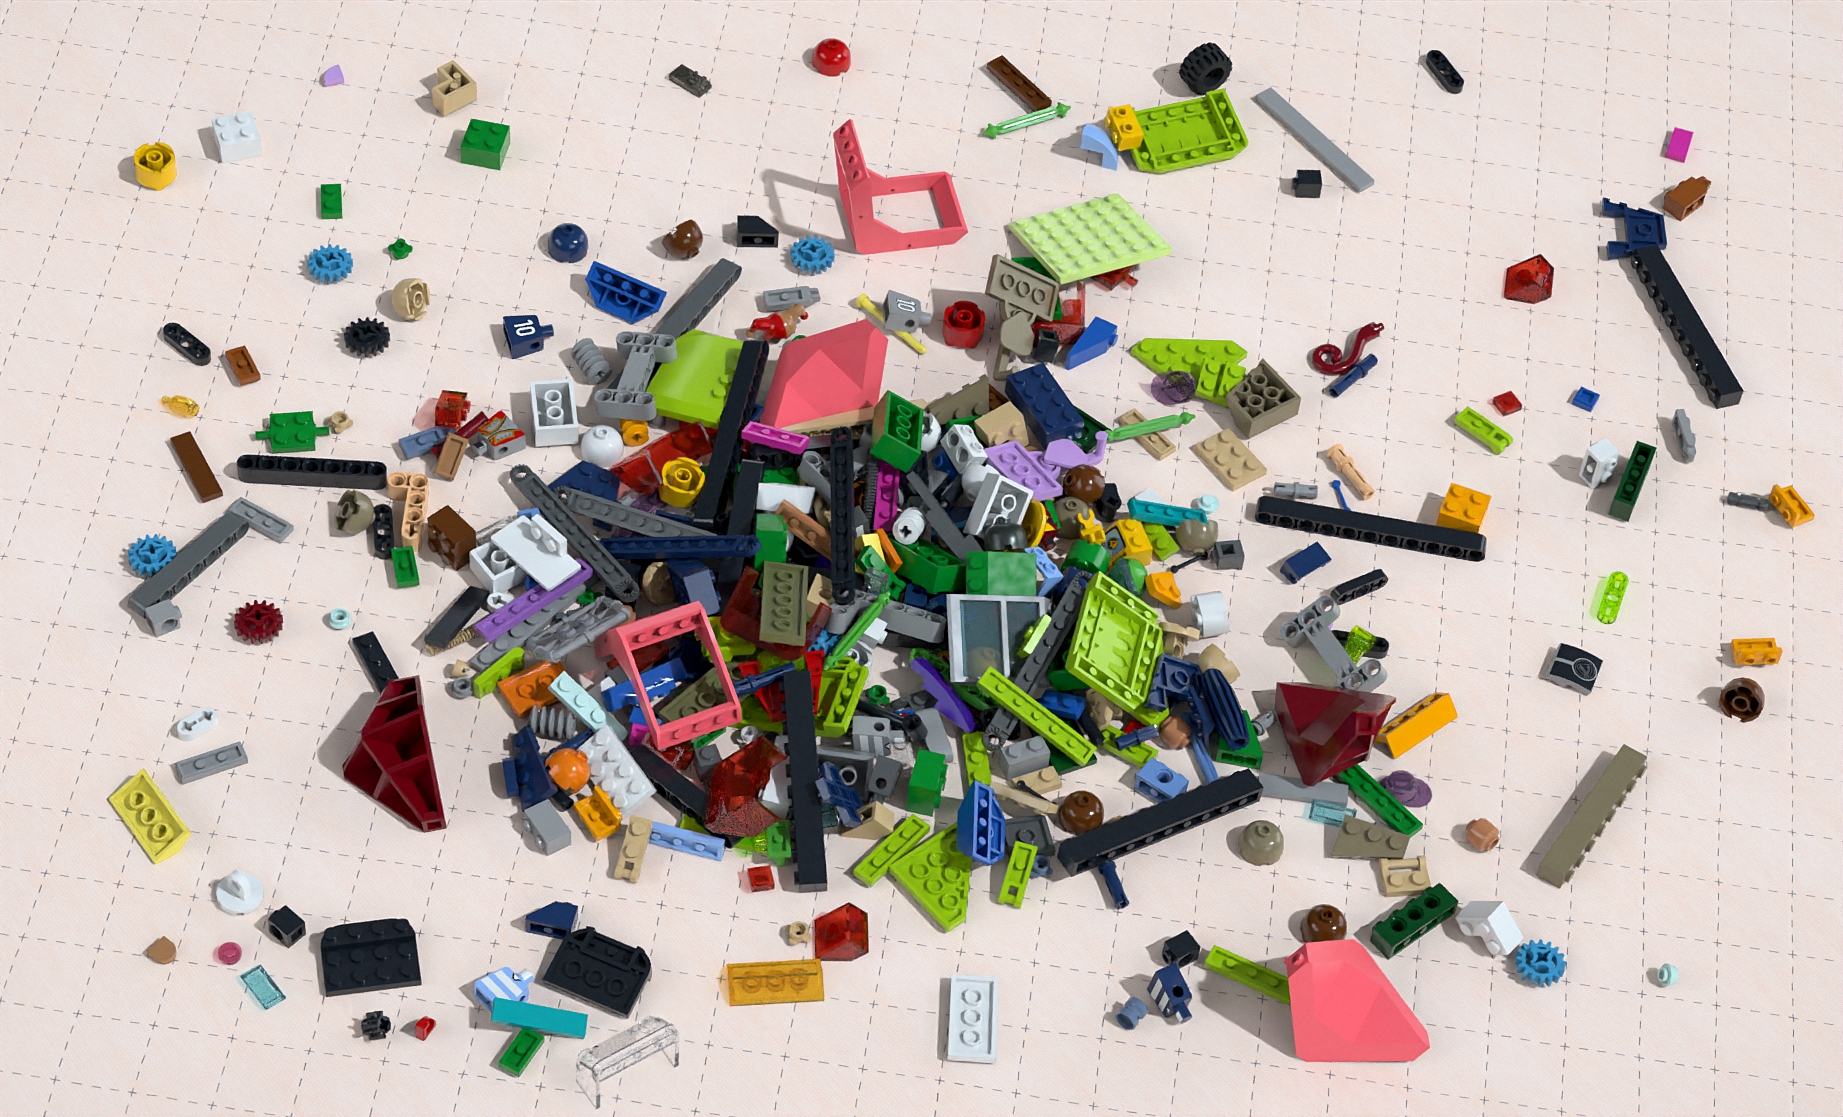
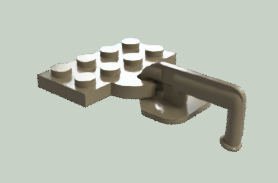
M999 254L992 257L985 290L986 295L1000 301V312L1004 320L999 332L1000 344L993 372V379L995 381L1006 380L1007 375L1020 371L1016 366L1007 370L1010 352H1015L1021 356L1031 353L1034 333L1030 325L1034 322L1035 318L1046 323L1052 322L1060 283Z

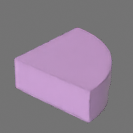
M339 64L326 71L324 75L325 87L344 83V76Z

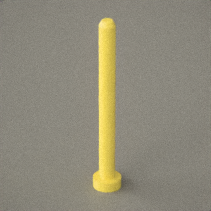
M865 293L861 294L855 304L859 308L864 307L884 323L883 312L869 301V296ZM892 330L920 354L926 353V347L908 332Z

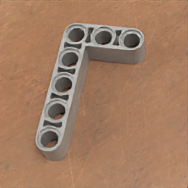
M855 590V598L850 604L842 606L836 602L832 603L828 608L825 629L834 634L844 633L862 616L863 612L872 603L876 602L877 596ZM845 591V592L840 596V598H841V597L844 598V596L846 597V594L848 595V592H849V591ZM890 600L887 606L882 607V611L877 617L888 623L886 629L932 643L943 641L947 620L939 614Z

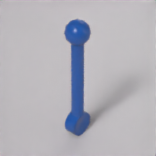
M1334 480L1332 487L1336 489L1344 510L1351 511L1347 507L1341 492V482Z

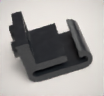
M921 450V455L907 473L902 470L900 471L903 499L906 504L910 496L921 497L918 492L914 494L907 485L910 481L906 476L912 471L918 474L945 512H948L964 493L961 475H958L951 484H947V481L950 479V473L928 469L927 451Z

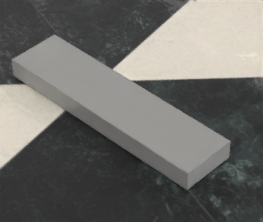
M1259 773L1258 781L1264 787L1261 796L1347 807L1349 785L1321 781L1314 787L1305 785L1301 778Z

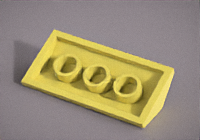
M144 768L109 798L110 802L156 864L179 853L192 834Z

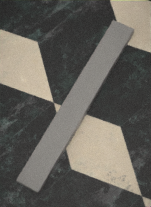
M1270 87L1256 95L1257 102L1357 192L1360 193L1374 185L1375 180L1274 89Z

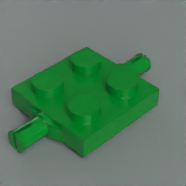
M313 411L270 414L268 430L255 431L256 440L269 439L272 445V454L316 451L315 441L317 435H330L329 426L316 427L313 421Z

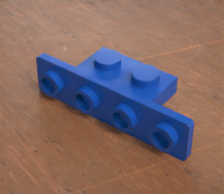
M680 658L672 659L639 674L650 703L651 698L656 696L661 698L671 693L670 690L676 688L675 683L687 678ZM630 679L601 692L608 712H613L628 704L640 707Z

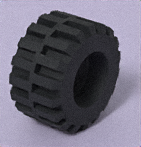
M1208 42L1196 47L1184 58L1183 63L1180 65L1179 74L1195 94L1206 95V92L1214 91L1225 83L1226 79L1230 76L1233 64L1217 44Z

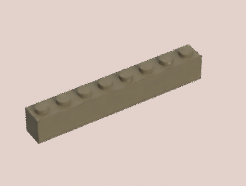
M1623 744L1541 861L1536 876L1559 889L1564 882L1569 883L1575 873L1573 869L1575 867L1579 868L1585 859V852L1590 853L1596 843L1594 840L1596 836L1599 838L1602 836L1606 829L1605 823L1607 821L1610 823L1617 812L1615 810L1616 807H1622L1627 798L1625 794L1627 792L1631 793L1637 784V781H1635L1637 777L1642 778L1647 769V766H1645L1647 756Z

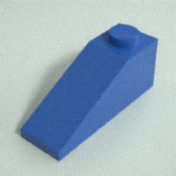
M1095 316L1067 354L1065 369L1071 370L1106 353L1111 346L1114 347L1118 340V335H1116L1118 326Z

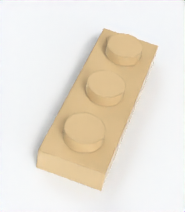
M991 782L990 787L994 789L996 798L1008 801L1009 798L1016 800L1015 805L1026 809L1029 805L1035 808V813L1047 816V813H1057L1059 805L1007 785Z

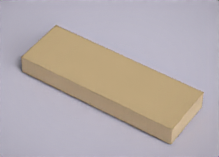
M1134 408L1119 417L1118 422L1122 426L1148 420ZM1160 431L1134 436L1159 461L1176 452V446Z

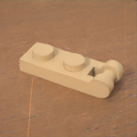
M634 815L630 816L614 878L622 879L623 877L630 879V882H638L654 824L653 820ZM627 862L634 864L632 870L625 868Z

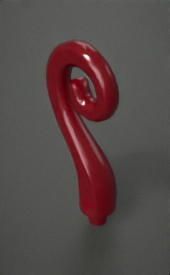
M1371 322L1363 326L1355 335L1348 358L1341 363H1338L1342 359V352L1339 347L1332 344L1318 346L1311 356L1314 368L1326 375H1340L1350 371L1352 366L1359 361L1365 345L1380 336V331L1384 330V325L1381 322L1378 324ZM1325 353L1332 354V364L1324 362L1321 358L1322 355Z

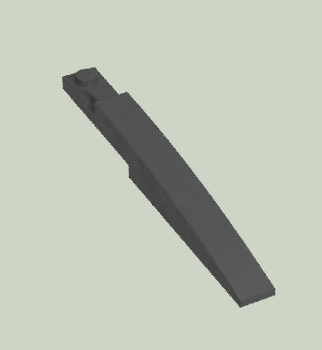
M914 471L906 476L910 481L907 485L914 494L919 493L922 497L920 500L921 504L929 511L924 516L957 557L966 563V552H985V549L972 534H969L967 537L963 536L918 474ZM1010 603L1026 616L1030 626L1033 627L1037 619L1026 604Z

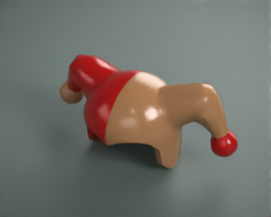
M796 303L784 312L777 311L768 317L754 319L750 329H747L745 334L751 338L754 336L755 331L762 330L764 339L768 342L771 341V338L787 339L792 334H795L797 328L796 320L799 317L802 320H806L809 315L805 312L803 305Z

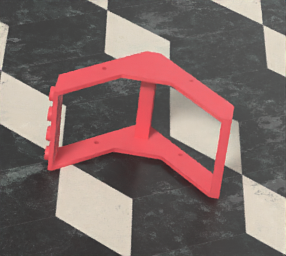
M849 119L833 133L839 193L856 251L868 255L951 245L968 233L949 173L942 171L884 178L866 167L853 120ZM933 190L945 228L901 233L874 218L872 197Z
M699 601L610 629L594 638L596 658L613 654L631 680L658 751L742 721L740 702L705 609ZM694 630L711 655L728 702L658 726L631 651Z

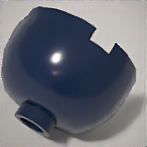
M563 223L557 225L551 231L548 237V253L554 260L561 263L562 260L576 263L587 255L588 237L580 226L573 223Z

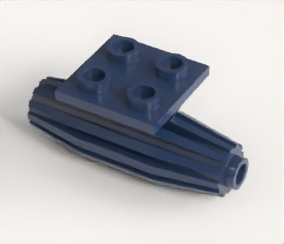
M1210 668L1201 676L1204 699L1198 698L1194 686L1189 687L1190 696L1187 697V702L1190 708L1188 711L1191 723H1196L1195 731L1198 740H1203L1205 748L1210 747L1209 734L1214 729H1217L1229 749L1241 750L1250 741L1245 715L1235 691L1221 670Z

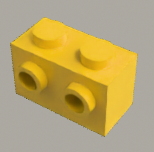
M1131 105L1108 108L1106 117H1104V125L1109 129L1112 143L1116 145L1117 150L1122 151L1140 147L1144 134Z

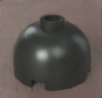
M1010 519L997 520L998 524L990 526L984 536L985 551L1028 548L1027 536L1023 527L1019 524L1011 523Z

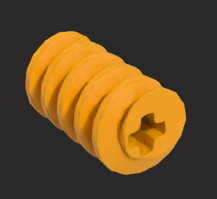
M619 419L625 444L636 447L645 444L649 440V430L646 421Z

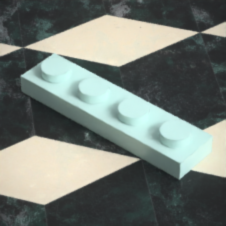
M565 671L547 688L587 727L592 729L594 733L607 724L621 742L629 734L613 716Z

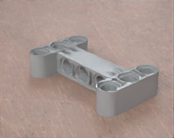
M624 331L616 336V344L619 357L627 360L617 390L600 389L595 392L594 400L597 414L607 418L649 421L656 417L657 411L653 394L645 392L655 362L670 363L677 359L675 338L666 334Z
M872 423L865 425L859 441L860 447L853 450L854 481L864 477L867 472V450L871 448ZM807 451L802 457L798 474L811 487H815V491L831 505L830 461L827 462L817 452Z
M1326 595L1318 598L1281 627L1280 634L1290 647H1299L1310 639L1339 679L1332 687L1372 692L1386 681L1387 671L1378 660L1369 659L1357 667L1329 629L1328 625L1337 620L1341 613L1340 607L1332 597ZM1328 606H1332L1330 610L1325 611ZM1314 619L1311 624H1307L1309 620ZM1296 632L1293 637H1289L1291 633ZM1375 669H1379L1376 674L1371 675ZM1361 682L1357 688H1353L1356 683Z

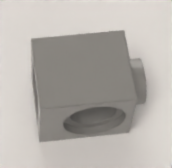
M170 599L145 608L146 622L156 638L181 628V611L177 605L174 606Z

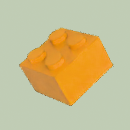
M1451 483L1440 509L1436 526L1479 533L1492 496Z

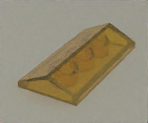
M820 959L726 964L730 1007L824 1001L823 970Z

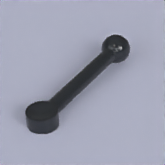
M1205 551L1204 555L1192 558L1178 566L1173 565L1170 571L1175 574L1179 569L1200 559L1206 560L1208 553Z
M1023 780L1017 782L1019 789H1024L1035 797L1049 801L1026 786Z

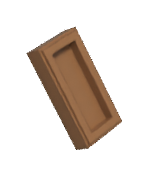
M448 432L433 473L454 480L469 440Z

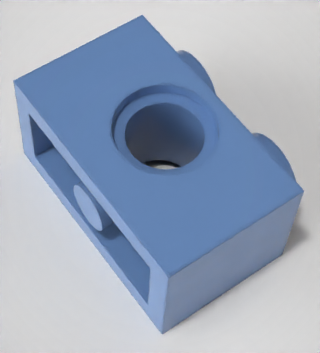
M1151 758L1137 773L1134 788L1159 803L1175 798L1181 793H1187L1189 780L1182 774L1168 768L1164 763Z

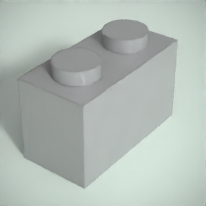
M1041 735L1001 747L998 765L1008 781L1047 768L1050 750Z
M549 799L524 810L523 827L527 833L533 835L537 848L539 850L542 849L546 856L571 845V831Z

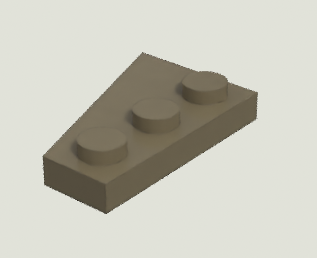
M984 374L979 377L977 382L962 386V390L955 394H947L927 405V414L930 412L937 419L939 425H944L948 420L989 413V378Z
M1345 814L1331 858L1403 859L1411 836Z

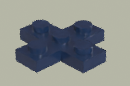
M826 762L818 767L821 773L820 779L815 782L818 787V796L823 802L836 806L839 812L838 818L843 825L856 829L863 824L857 813V809L864 806L856 789L845 786L836 766Z

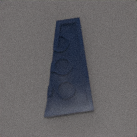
M524 726L511 737L522 812L547 800L558 791L556 785L552 784V777L545 768L546 760L539 753L540 746L533 729Z

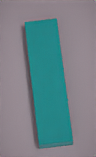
M1129 499L1127 502L1129 513L1133 520L1169 526H1179V522L1190 519H1199V523H1208L1205 511L1136 499Z
M495 997L493 999L490 1022L584 1039L588 1014Z

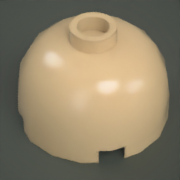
M408 278L396 284L391 294V302L395 312L409 320L422 319L427 311H424L425 306L430 304V291L427 283H423L422 279Z
M1214 644L1207 646L1198 658V665L1202 674L1210 668L1221 670L1230 684L1235 682L1240 676L1234 663L1231 660L1228 661L1224 657L1226 654Z

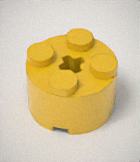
M155 142V145H148L147 143L135 151L136 180L140 184L153 188L155 191H161L175 180L177 176L174 151L169 145L161 142Z
M679 457L671 462L668 461L662 469L658 485L660 499L675 507L691 508L698 501L705 480V475L701 471L700 465L696 461L685 457Z

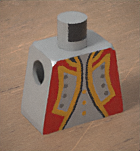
M500 410L489 419V423L477 431V443L471 446L476 456L487 452L493 460H499L526 449L525 434Z

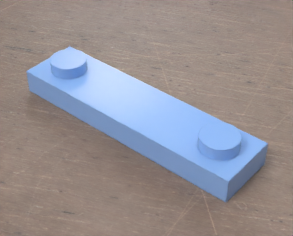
M654 822L649 843L721 861L724 855L725 839Z

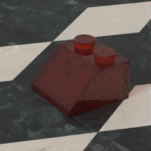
M1542 254L1508 267L1504 298L1530 304H1536L1551 298L1554 267Z
M848 902L814 920L815 959L817 961H853L869 953L867 912Z

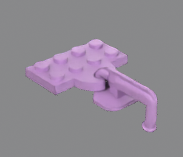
M1105 431L1097 432L1095 435L1097 439L1095 452L1085 454L1073 441L1068 439L1050 442L1046 452H1028L1015 440L983 449L988 456L985 462L997 470L1000 475L1034 491L1031 499L1042 501L1062 495L1063 487L1056 481L1059 475L1066 474L1068 470L1077 465L1094 466L1103 460L1108 434Z

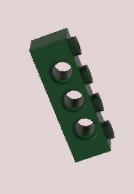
M1636 441L1608 515L1629 522L1657 447Z
M1441 883L1434 887L1429 886L1423 891L1421 896L1416 899H1410L1405 907L1400 910H1394L1385 921H1378L1372 927L1370 942L1389 960L1455 914L1459 901Z

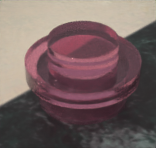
M234 942L224 943L218 949V958L226 965L236 964L242 956L241 947Z

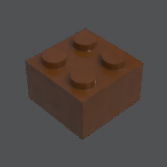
M449 505L427 517L428 547L434 553L436 552L447 566L450 565L455 571L470 563L469 552L476 548V531Z

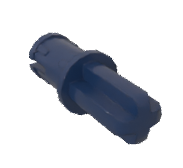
M1155 724L1138 730L1134 728L1132 732L1114 738L1118 751L1134 745L1140 746L1142 742L1158 737L1159 730Z

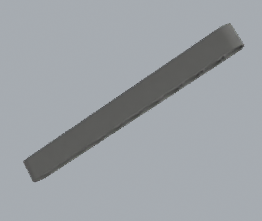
M725 258L720 259L655 334L671 335L676 340L690 330L695 329L739 279L742 267ZM655 362L649 381L658 371L662 364L661 362ZM624 369L606 389L617 390Z

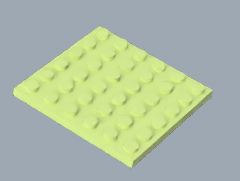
M1118 193L1009 222V230L1060 285L1172 254V247Z

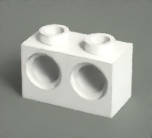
M954 424L940 441L960 474L964 473L972 461H981L979 465H982L988 458L983 450V446L979 443L969 425Z

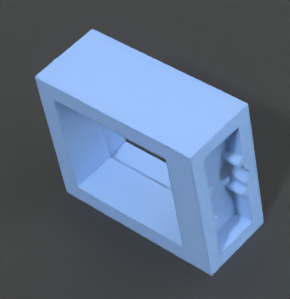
M1040 547L1024 548L1021 553L1037 554V569L1045 578L1036 593V597L1050 599L1064 576ZM1026 604L1033 615H1038V604Z

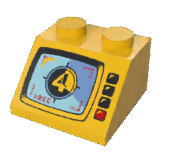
M1131 518L1118 520L1104 531L1106 542L1101 543V546L1110 555L1109 573L1114 572L1116 566L1112 565L1121 557L1136 559L1144 566L1150 565L1153 548L1139 520Z

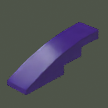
M924 658L913 659L910 667L926 679L922 687L938 699L934 707L967 733L978 731L979 726L969 708L947 679Z

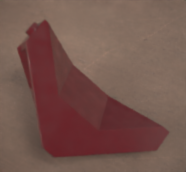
M416 675L400 679L391 678L359 731L360 736L351 754L342 765L344 779L424 833L446 829L447 825L431 748L420 676Z
M1277 682L1274 709L1303 783L1314 787L1317 783L1363 761L1367 762L1370 759L1371 749L1391 706L1396 703V697L1302 682Z

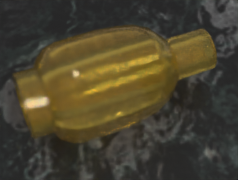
M174 395L172 397L163 396L161 400L162 404L168 405L170 411L177 415L188 418L191 416L195 417L199 413V405L191 398Z

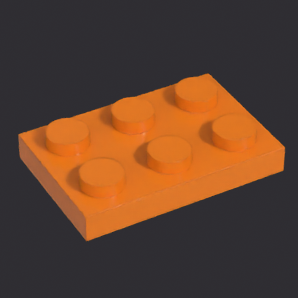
M543 661L497 682V688L517 717L521 719L530 715L535 704H537L538 710H540L543 706L547 707L560 701L547 688L563 671L568 675L569 673L560 661L554 664Z

